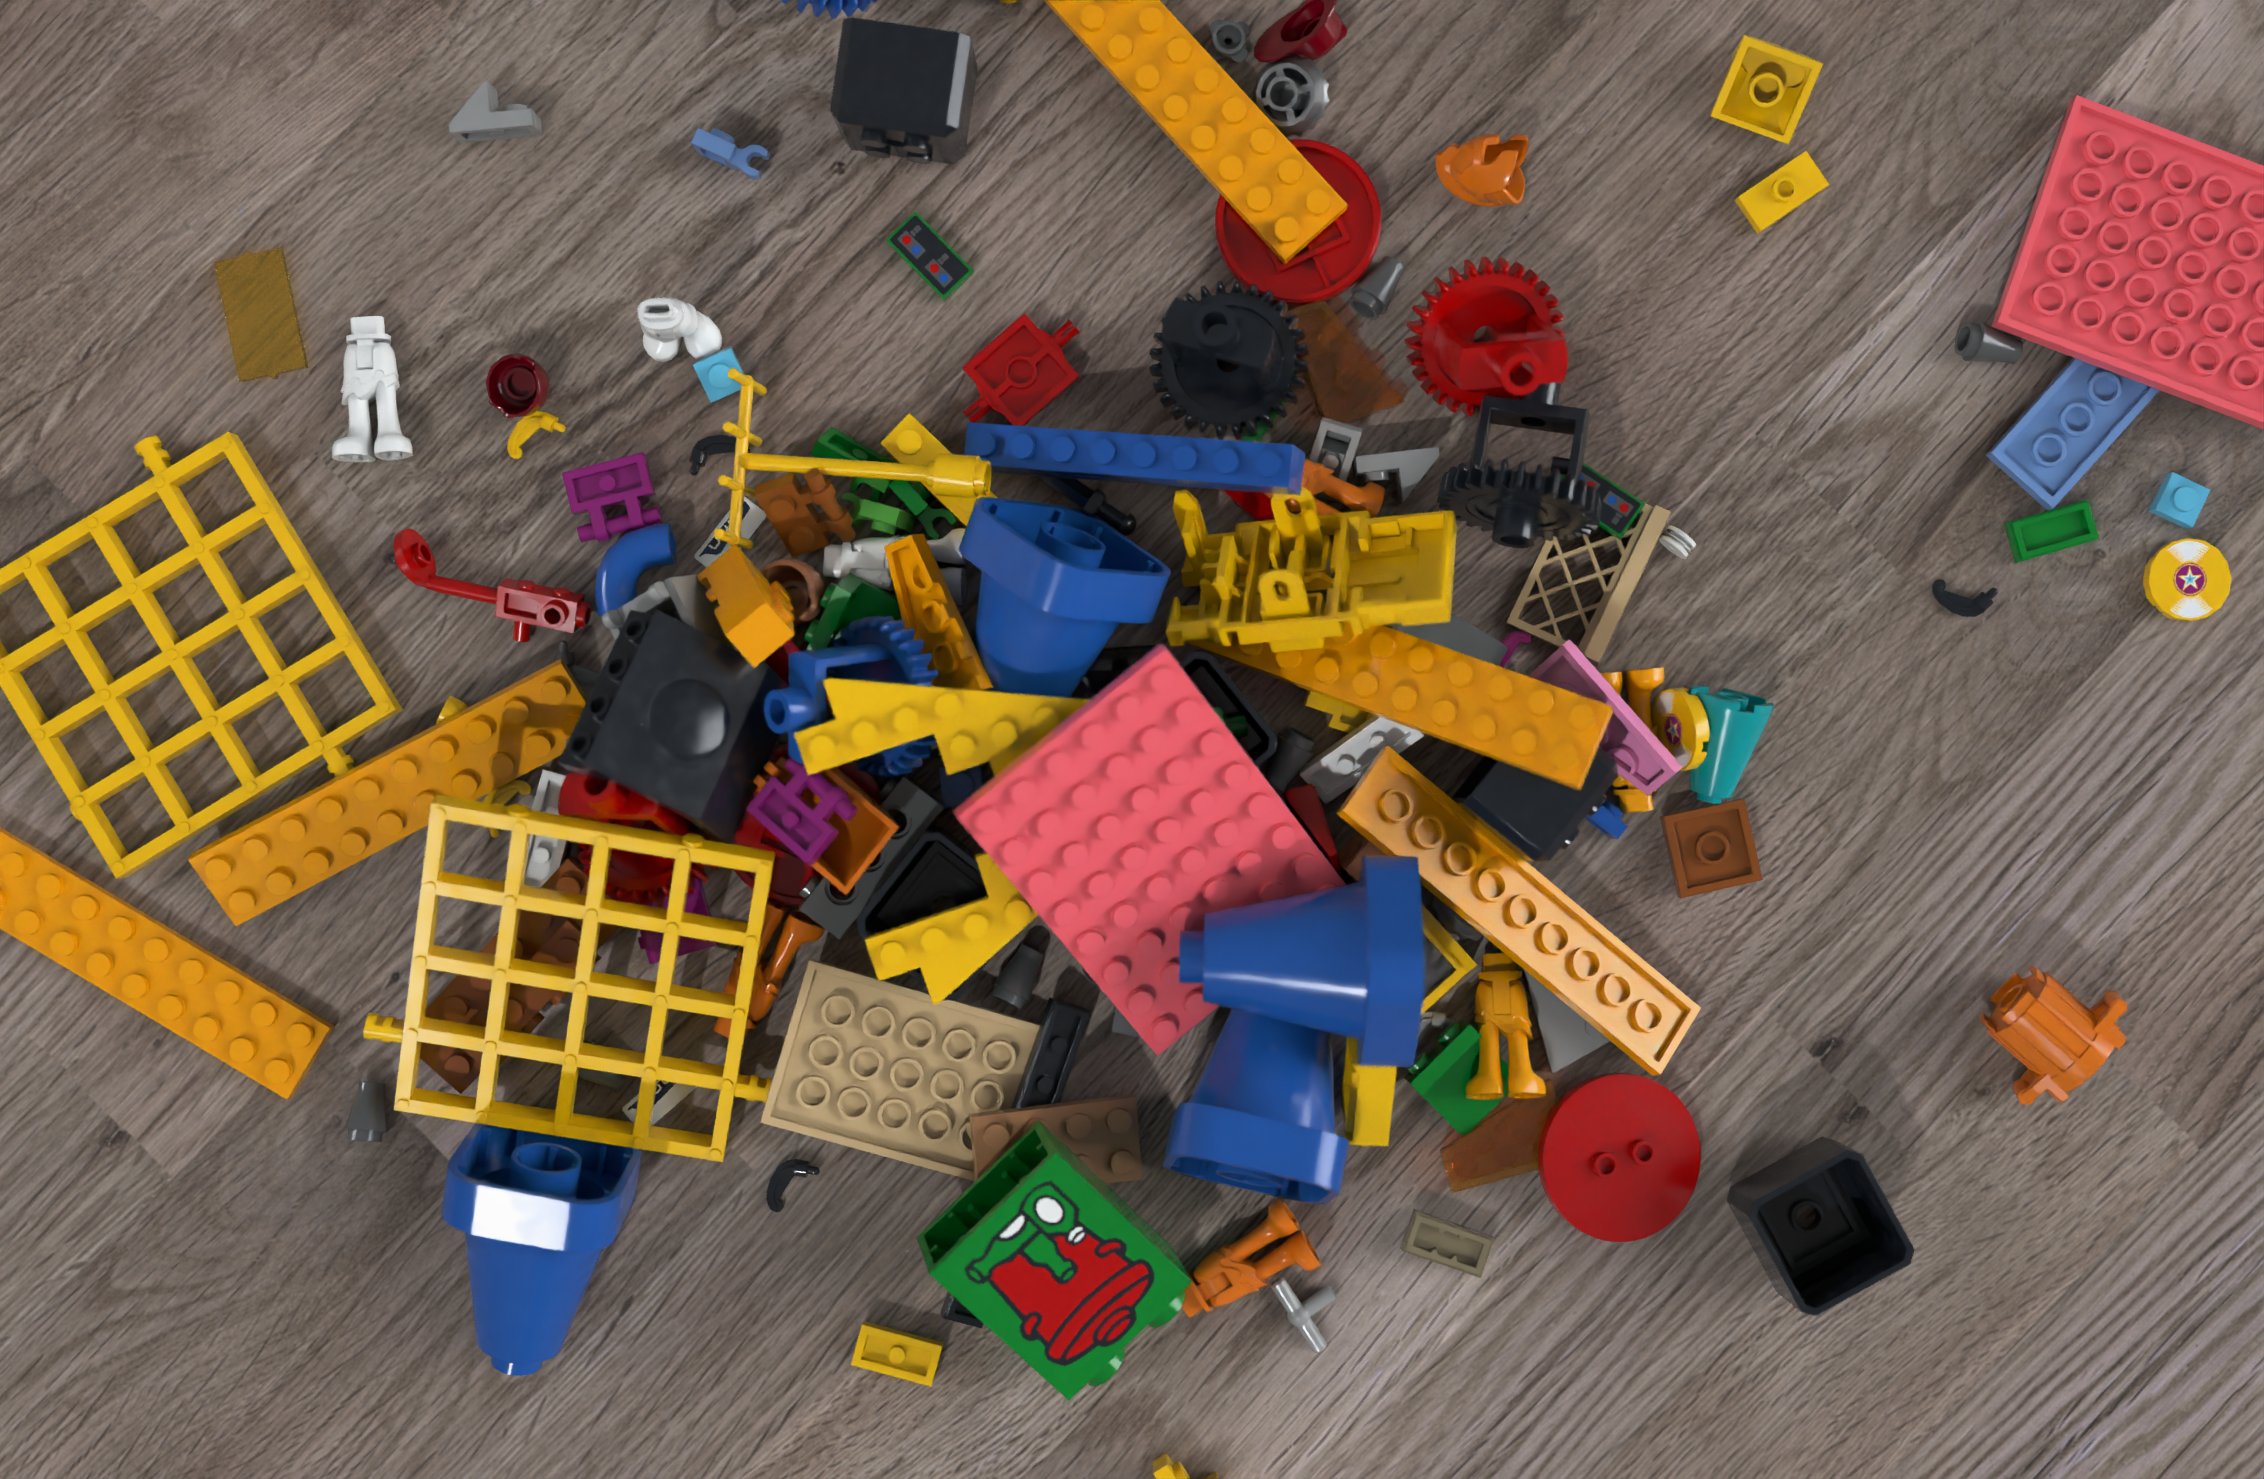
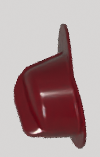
M1305 0L1298 8L1275 22L1262 34L1254 47V57L1259 62L1267 63L1278 60L1288 54L1290 56L1297 54L1302 59H1311L1312 61L1327 54L1347 34L1345 24L1334 10L1336 0Z

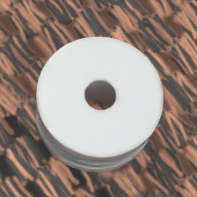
M1669 525L1666 529L1667 532H1664L1665 535H1661L1659 541L1670 552L1686 559L1688 552H1691L1690 549H1694L1696 543L1686 533Z

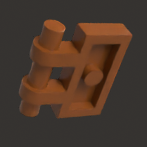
M818 468L806 472L804 479L807 484L801 485L796 475L791 473L758 484L755 487V498L792 557L829 546L831 539L830 530L837 533L842 542H849L856 536V532L851 525L853 519L847 508L840 506L835 498L836 489L832 482L824 478ZM812 503L821 505L824 512L818 513Z

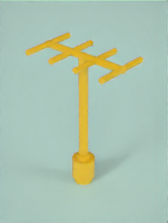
M734 368L728 370V377L741 384L738 424L735 425L731 422L723 424V430L736 437L733 479L726 475H721L718 478L720 485L732 490L728 531L720 528L715 529L713 535L716 539L725 541L730 546L736 544L747 550L753 547L752 540L741 536L744 495L755 498V488L745 484L746 470L806 474L809 470L818 468L822 475L927 482L928 486L934 488V493L937 496L977 498L979 494L987 495L989 493L991 463L988 460H981L980 456L938 453L935 461H929L928 465L748 453L749 444L755 447L762 445V439L750 432L753 392L764 396L767 393V388L755 381L750 375H745Z

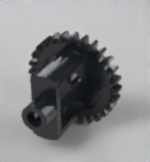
M1219 281L1215 295H1211L1207 287L1202 285L1201 300L1197 301L1189 293L1185 295L1186 300L1176 298L1170 305L1165 317L1161 319L1163 325L1162 333H1154L1153 338L1155 342L1163 347L1150 349L1149 354L1151 358L1160 362L1149 367L1152 376L1162 377L1153 383V387L1156 393L1166 392L1160 399L1164 408L1175 405L1170 412L1175 421L1186 415L1184 426L1187 430L1190 431L1200 422L1199 433L1202 437L1206 438L1211 429L1215 427L1216 436L1219 440L1224 439L1227 429H1232L1235 439L1241 440L1242 428L1247 426L1253 436H1257V422L1262 421L1269 429L1274 427L1270 414L1274 412L1285 418L1287 412L1282 402L1285 401L1295 405L1298 402L1297 396L1290 389L1305 388L1304 379L1296 375L1309 372L1308 362L1299 360V358L1309 355L1308 346L1297 344L1306 338L1303 328L1292 329L1298 323V318L1295 313L1284 316L1288 309L1287 303L1284 300L1272 306L1274 301L1272 291L1265 292L1258 299L1259 289L1256 284H1252L1247 293L1243 294L1240 281H1235L1231 293H1227L1223 282ZM1226 361L1240 365L1232 372L1221 370Z
M1560 382L1539 384L1534 391L1528 394L1516 395V399L1485 395L1480 403L1470 465L1467 467L1465 463H1460L1458 467L1453 466L1444 473L1437 502L1440 503L1439 508L1445 509V511H1454L1456 521H1467L1466 526H1481V531L1483 532L1493 530L1492 540L1506 547L1529 548L1534 545L1537 537L1553 541V537L1568 540V536L1581 538V534L1589 535L1591 530H1596L1597 525H1599L1602 508L1600 494L1595 492L1593 486L1589 485L1586 487L1585 480L1580 479L1590 422L1589 411L1583 408L1558 405L1561 388ZM1491 424L1574 435L1570 459L1553 456L1551 476L1547 477L1543 476L1541 464L1536 467L1533 473L1526 471L1524 461L1520 462L1516 471L1509 469L1507 459L1503 460L1500 470L1493 468L1491 459H1488L1484 465ZM1560 475H1567L1564 481H1559Z

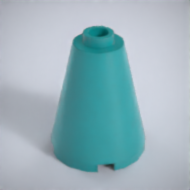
M1693 685L1690 687L1688 694H1695L1702 702L1708 718L1710 736L1708 742H1703L1702 752L1707 751L1704 761L1698 768L1689 770L1690 789L1697 792L1696 798L1698 800L1721 804L1722 798L1732 797L1772 715L1774 703H1766L1767 699L1726 688H1723L1722 692L1717 691L1715 695L1709 694L1710 686Z

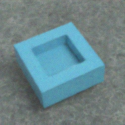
M731 346L693 362V367L711 403L741 390V384L729 378L727 374L731 368L744 374Z
M2174 472L2168 473L2164 477L2149 512L2185 529L2192 528L2210 489Z

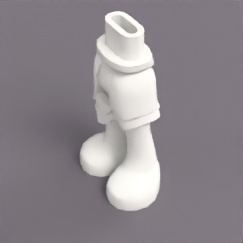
M651 298L643 301L637 309L640 325L644 332V348L647 354L656 361L665 362L672 360L678 354L681 337H684L687 351L698 360L718 352L721 348L722 336L720 329L709 317L696 311L695 307L691 304L674 298Z
M353 317L350 319L351 335L346 336V343L349 345H347L344 355V378L341 393H343L342 405H348L349 410L348 435L334 441L332 458L346 462H374L376 457L386 461L409 458L413 456L411 440L403 436L400 429L396 405V390L400 387L395 353L390 346L391 336L385 334L384 317ZM376 400L378 436L374 443L369 404Z
M966 528L952 529L944 538L927 540L936 561L967 565L968 560L959 552V546ZM898 534L892 537H869L853 541L852 543L851 541L843 542V545L830 544L824 549V577H835L842 580L849 573H852L882 590L891 591L894 589L884 546L907 536L900 537ZM954 567L941 568L940 571L956 606H965L967 598L966 570Z

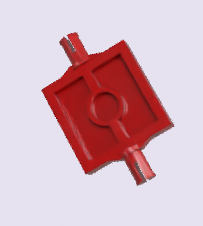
M1024 313L962 367L963 371L977 385L981 396L962 413L971 423H976L992 409L1004 416L1011 425L1025 426L1080 378L1079 374L1066 361L1061 349L1080 333L1076 326L1073 327V323L1068 319L1066 323L1050 336L1048 333L1038 329Z

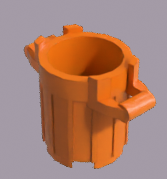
M2029 966L2028 970L2032 975L2023 979L2015 973L1997 989L1989 999L1996 1005L1995 1010L1990 1018L1986 1014L1981 1013L1980 1023L1987 1028L1986 1032L2028 1068L2021 1078L2012 1085V1089L2020 1103L2024 1105L2031 1104L2044 1091L2057 1102H2064L2070 1097L2067 1092L2082 1085L2104 1064L2114 1046L2120 1049L2125 1043L2126 1035L2119 1030L2120 1027L2115 1022L2127 1011V1004L2118 992L2108 991L2101 1000L2089 1009L2050 974L2041 972L2034 966Z

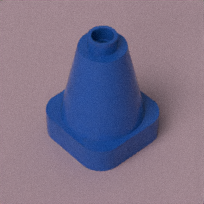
M989 497L976 499L959 546V552L964 558L982 570L973 644L993 685V688L985 691L1070 698L1121 622L1149 623L1153 620L1171 574L1169 567L1105 522L1095 517L1087 516L1081 511L1054 504Z
M1363 855L1359 883L1204 913V931L1180 930L1179 983L1203 984L1204 1002L1357 1039L1359 1066L1413 1067L1424 994V940L1417 857Z
M1231 1009L1189 1103L1179 1104L1172 1117L1162 1167L1188 1177L1299 1202L1326 1204L1340 1194L1350 1142L1341 1136L1335 1135L1332 1033Z
M475 1123L450 1158L447 1166L441 1215L450 1226L465 1232L476 1340L479 1348L491 1356V1364L496 1370L516 1376L533 1374L540 1370L543 1361L553 1358L561 1351L601 1253L605 1247L612 1244L634 1202L642 1155L641 1149Z

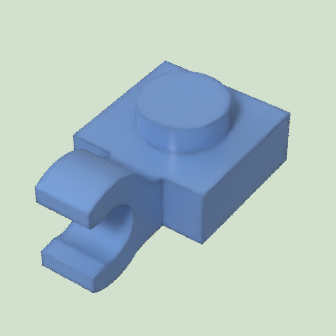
M697 128L691 144L698 154L731 169H738L744 172L750 179L760 180L762 175L758 170L749 167V163L756 156L769 161L770 154L764 147L749 145L746 148L739 149L734 144L735 139L729 134L712 128L710 133Z

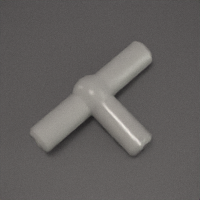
M1284 1277L1275 1279L1271 1283V1288L1287 1311L1289 1322L1297 1326L1313 1352H1321L1326 1348L1327 1342L1311 1319V1316L1335 1301L1337 1298L1336 1294L1330 1286L1326 1285L1301 1303Z

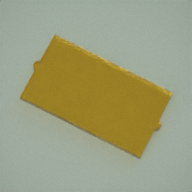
M276 248L253 254L245 251L243 256L214 262L239 381L246 382L268 376L277 379L279 374L308 368L283 249Z

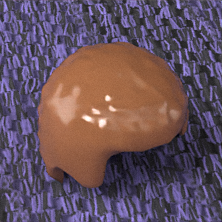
M786 558L773 561L764 568L763 576L769 583L772 584L777 580L791 596L792 600L790 603L794 608L791 612L795 616L793 626L807 624L819 614L822 607L820 603L825 594L824 582L821 580L819 572L806 562Z

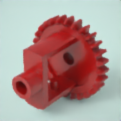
M1485 256L1481 257L1477 270L1469 259L1465 260L1464 274L1460 275L1452 266L1449 267L1450 281L1448 283L1437 276L1433 279L1438 289L1436 294L1427 290L1421 292L1428 305H1413L1412 310L1421 317V320L1407 322V327L1417 334L1405 339V344L1409 349L1416 350L1406 356L1407 361L1412 366H1418L1412 371V374L1417 381H1423L1420 387L1427 395L1433 393L1432 398L1439 405H1443L1446 402V407L1451 412H1457L1462 404L1464 414L1472 416L1476 406L1479 411L1481 399L1485 395L1516 399V395L1528 394L1534 391L1539 384L1564 381L1568 367V351L1563 339L1565 331L1559 326H1554V324L1563 321L1564 317L1559 310H1551L1558 306L1559 301L1553 294L1547 295L1550 292V286L1543 280L1538 282L1539 275L1531 269L1525 273V267L1519 262L1515 261L1509 268V262L1503 257H1499L1493 268L1491 260ZM1486 326L1484 334L1474 339L1476 331Z
M567 774L562 783L558 799V811L562 816L680 836L692 834L688 830L691 824L689 819L613 782L584 774ZM577 842V845L585 850L578 854V858L586 865L584 872L589 877L594 845ZM612 848L605 895L616 901L648 906L649 902H652L658 908L663 907L665 896L670 897L675 859ZM692 862L687 892L690 894L695 892L692 882L694 878L704 883L708 881L703 870L705 867L717 869L719 866Z

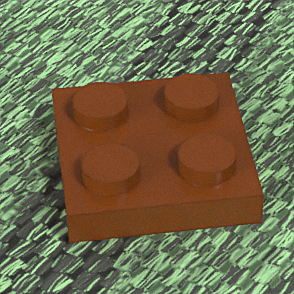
M1740 798L1722 802L1721 804H1713L1660 816L1678 898L1763 880L1745 799Z

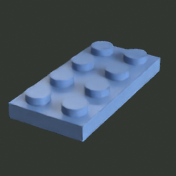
M2073 358L1991 448L1986 456L2046 510H2051L2160 390Z

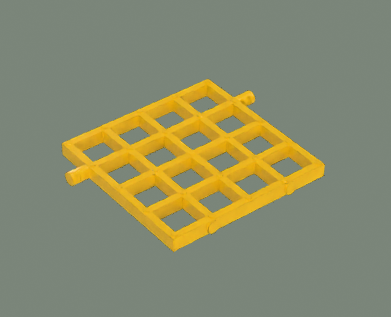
M231 432L223 434L173 465L169 462L171 457L167 450H162V442L157 435L141 440L134 446V449L139 456H143V464L147 470L153 472L154 477L0 569V595L28 579L55 624V627L10 654L0 640V686L70 801L71 813L76 819L82 821L116 879L129 877L324 758L328 763L327 769L331 775L337 777L354 768V761L350 755L345 754L342 747L403 711L239 436ZM228 458L256 506L207 535L179 487ZM161 498L189 546L141 574L113 526ZM268 524L296 572L247 601L219 552L263 525ZM94 538L122 586L75 614L47 566ZM201 564L229 612L181 641L152 592ZM307 589L336 639L287 667L258 618ZM134 604L162 653L115 681L86 632ZM240 630L269 679L221 707L192 658ZM67 644L95 693L49 721L20 672ZM347 655L376 705L327 734L298 684ZM173 670L202 717V720L155 747L126 698ZM280 695L309 746L261 774L232 724ZM107 711L135 760L88 787L60 738L102 712ZM213 736L243 786L195 814L165 764ZM146 776L174 822L175 827L129 854L99 804Z
M437 794L431 803L405 1020L396 1019L395 1016L388 1015L383 1017L369 1012L363 1032L364 1039H380L381 1042L391 1043L392 1041L402 1043L394 1110L723 1162L734 1098H746L747 1101L753 1102L759 1100L765 1103L773 1079L771 1077L767 1079L759 1078V1075L753 1074L751 1076L739 1074L776 852L704 840L702 836L697 834L680 836L534 811L522 804L505 806ZM449 820L512 831L505 882L443 872ZM531 834L594 845L587 896L524 885ZM612 848L675 859L668 909L604 899ZM692 862L756 872L748 923L684 912ZM440 896L502 906L496 955L434 945ZM521 909L583 919L576 968L514 958ZM601 923L664 933L656 982L594 971ZM680 936L744 946L736 995L673 984ZM431 970L492 979L486 1027L425 1017ZM511 983L573 993L566 1040L504 1030ZM590 996L652 1006L645 1053L583 1043ZM669 1009L732 1019L725 1064L718 1065L662 1056ZM425 1042L482 1052L477 1097L416 1088L421 1043ZM501 1055L561 1064L562 1070L556 1110L496 1101L495 1094ZM579 1067L641 1077L635 1123L573 1113ZM658 1080L720 1090L713 1135L652 1126L651 1120Z

